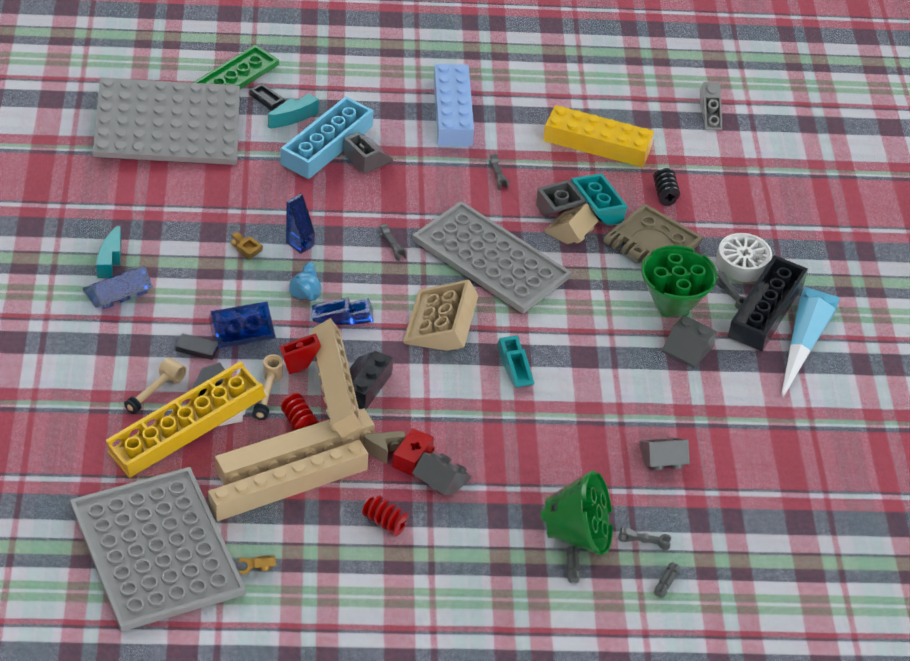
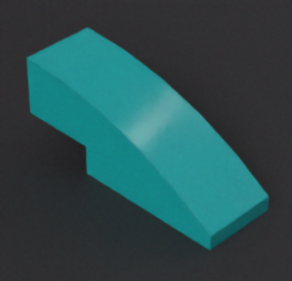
M310 93L297 101L290 98L268 113V127L271 129L288 126L312 117L319 111V99Z
M116 226L108 234L100 247L96 263L97 278H113V265H121L120 226Z
M518 335L499 338L497 347L503 365L514 387L534 385L525 349H522Z

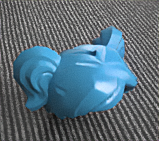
M313 262L306 263L303 266L302 272L291 279L289 292L293 297H297L299 300L308 299L313 301L320 296L322 290L321 283L317 278Z

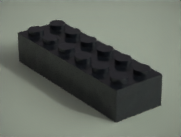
M774 255L731 320L728 338L763 351L804 286L808 268Z

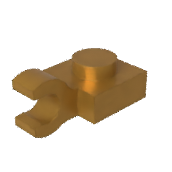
M239 232L231 235L235 239L231 244L249 260L263 251V245L252 237L244 238Z
M274 554L252 558H238V562L247 563L245 569L239 570L240 574L249 573L253 567L258 568L259 571L271 570V566H276Z

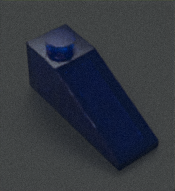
M301 193L288 200L286 204V243L300 254L310 250L315 243V231L304 196Z

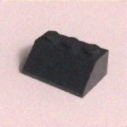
M374 351L358 357L349 368L359 409L365 408L366 410L392 375L393 357Z

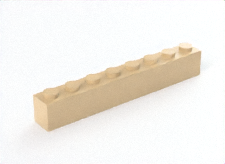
M330 318L312 328L311 333L317 334L321 344L316 354L317 361L315 362L320 370L318 376L322 381L321 389L325 394L323 399L328 407L326 409L327 415L331 420L329 421V426L333 432H338L343 438L363 425L341 332Z
M365 408L359 410L363 426L343 438L338 432L332 431L329 426V421H331L329 419L215 456V470L223 485H227L357 440L363 442L364 434L374 433L375 424Z
M357 440L209 490V509L215 520L220 521L368 470V452L361 441Z

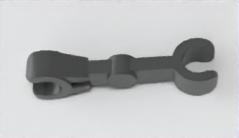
M497 154L490 155L489 165L493 167L497 177V188L501 190V185H505L506 189H508L509 180L502 174Z
M387 224L380 225L381 230H379V234L381 237H385L389 246L392 247L395 259L399 261L400 255L407 258V250L397 244L396 239L390 234L389 226Z
M724 272L717 273L719 277L716 281L717 285L727 290V293L736 301L735 307L739 309L746 297L740 296L736 292L735 288L729 284L730 282Z
M621 527L618 537L621 542L636 540L642 543L658 544L663 550H668L671 543H667L671 540V536L668 534H662L660 537L651 536L647 533H637L628 527Z

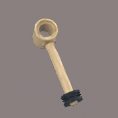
M276 354L268 355L263 360V376L266 379L264 392L266 397L260 400L259 404H256L253 408L252 416L257 420H266L268 418L269 408L267 403L273 382H277L283 377V359Z
M167 357L159 367V374L161 376L136 398L131 396L124 402L125 408L130 413L136 414L142 408L141 403L166 381H172L175 384L181 382L186 375L187 368L174 359Z

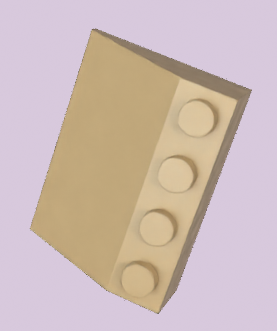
M464 280L420 289L403 342L408 345L444 351L464 348L478 299V294L471 281Z

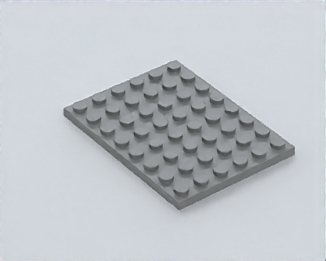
M100 77L93 157L237 165L240 86Z
M191 467L70 500V506L121 632L246 595L243 581Z

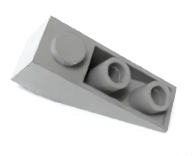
M703 82L700 88V106L705 130H722L720 82Z

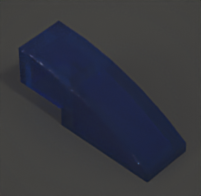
M349 297L312 305V320L323 323L331 318L335 325L374 322L373 307L369 298L350 302Z

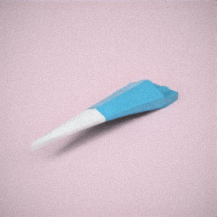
M804 287L798 303L782 388V397L786 394L807 356L833 318L840 297Z

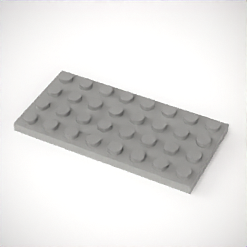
M462 201L412 235V241L522 314L565 283L572 275L571 271Z

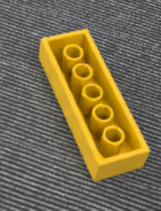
M555 105L545 124L543 141L643 168L652 147L654 131Z

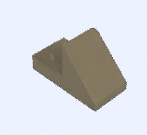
M404 431L364 434L363 446L368 454L387 463L388 452L396 451L405 439Z

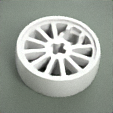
M735 233L726 236L720 242L716 263L719 270L724 272L727 277L740 282H754L759 279L772 259V250L758 236L748 233Z

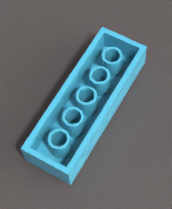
M345 96L281 147L280 164L310 179L344 151V138L358 132L364 134L373 127L374 110Z

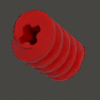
M292 393L282 401L281 410L294 430L319 423L300 393Z
M381 495L376 498H369L363 506L362 515L374 521L375 524L381 525L383 529L387 530L390 534H394L395 537L401 534L407 524L409 514L407 512L402 514V509H396L395 504L389 506V500L383 501Z

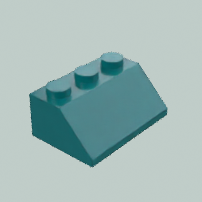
M602 173L571 178L573 185L595 214L607 226L620 224L624 221L628 206Z

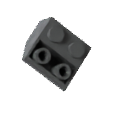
M359 132L344 138V155L364 174L393 162V158L376 142Z
M424 452L412 473L442 494L450 496L455 494L472 477L466 472L467 468L458 463L456 465L450 462L452 459L449 456L432 452V454Z

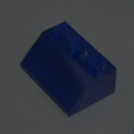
M142 266L88 285L82 289L95 308L102 306V309L114 306V301L119 300L122 303L130 300V295L137 294V297L148 293L147 289L153 286L146 267Z
M268 301L210 311V327L218 349L276 339Z

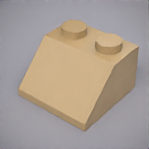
M588 203L562 212L544 232L566 244L573 242L577 244L585 239L584 236L594 230V225L598 222V219Z

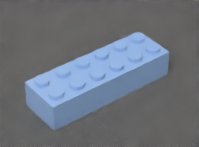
M435 64L434 95L438 146H473L474 123L469 65Z

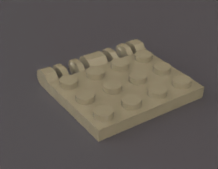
M644 203L605 236L603 242L616 250L625 242L626 244L622 247L621 253L624 255L628 253L629 258L638 263L641 261L643 263L644 258H647L651 251L659 247L679 245L695 249L702 243L703 237Z

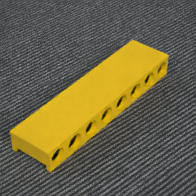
M240 361L106 439L108 453L128 478H131L264 399L266 395L263 384L259 383L244 367L243 362ZM241 369L236 376L232 377L235 370ZM224 379L219 386H215L218 380ZM207 389L205 394L198 397L201 390ZM190 399L188 404L181 406L184 400ZM173 409L171 414L164 417L167 410ZM156 419L151 426L147 427L150 420ZM139 429L134 436L129 437L133 430ZM121 439V442L117 446H112V444L116 440Z

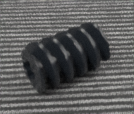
M663 168L656 171L653 178L659 202L662 205L671 206L680 197V191L674 170Z

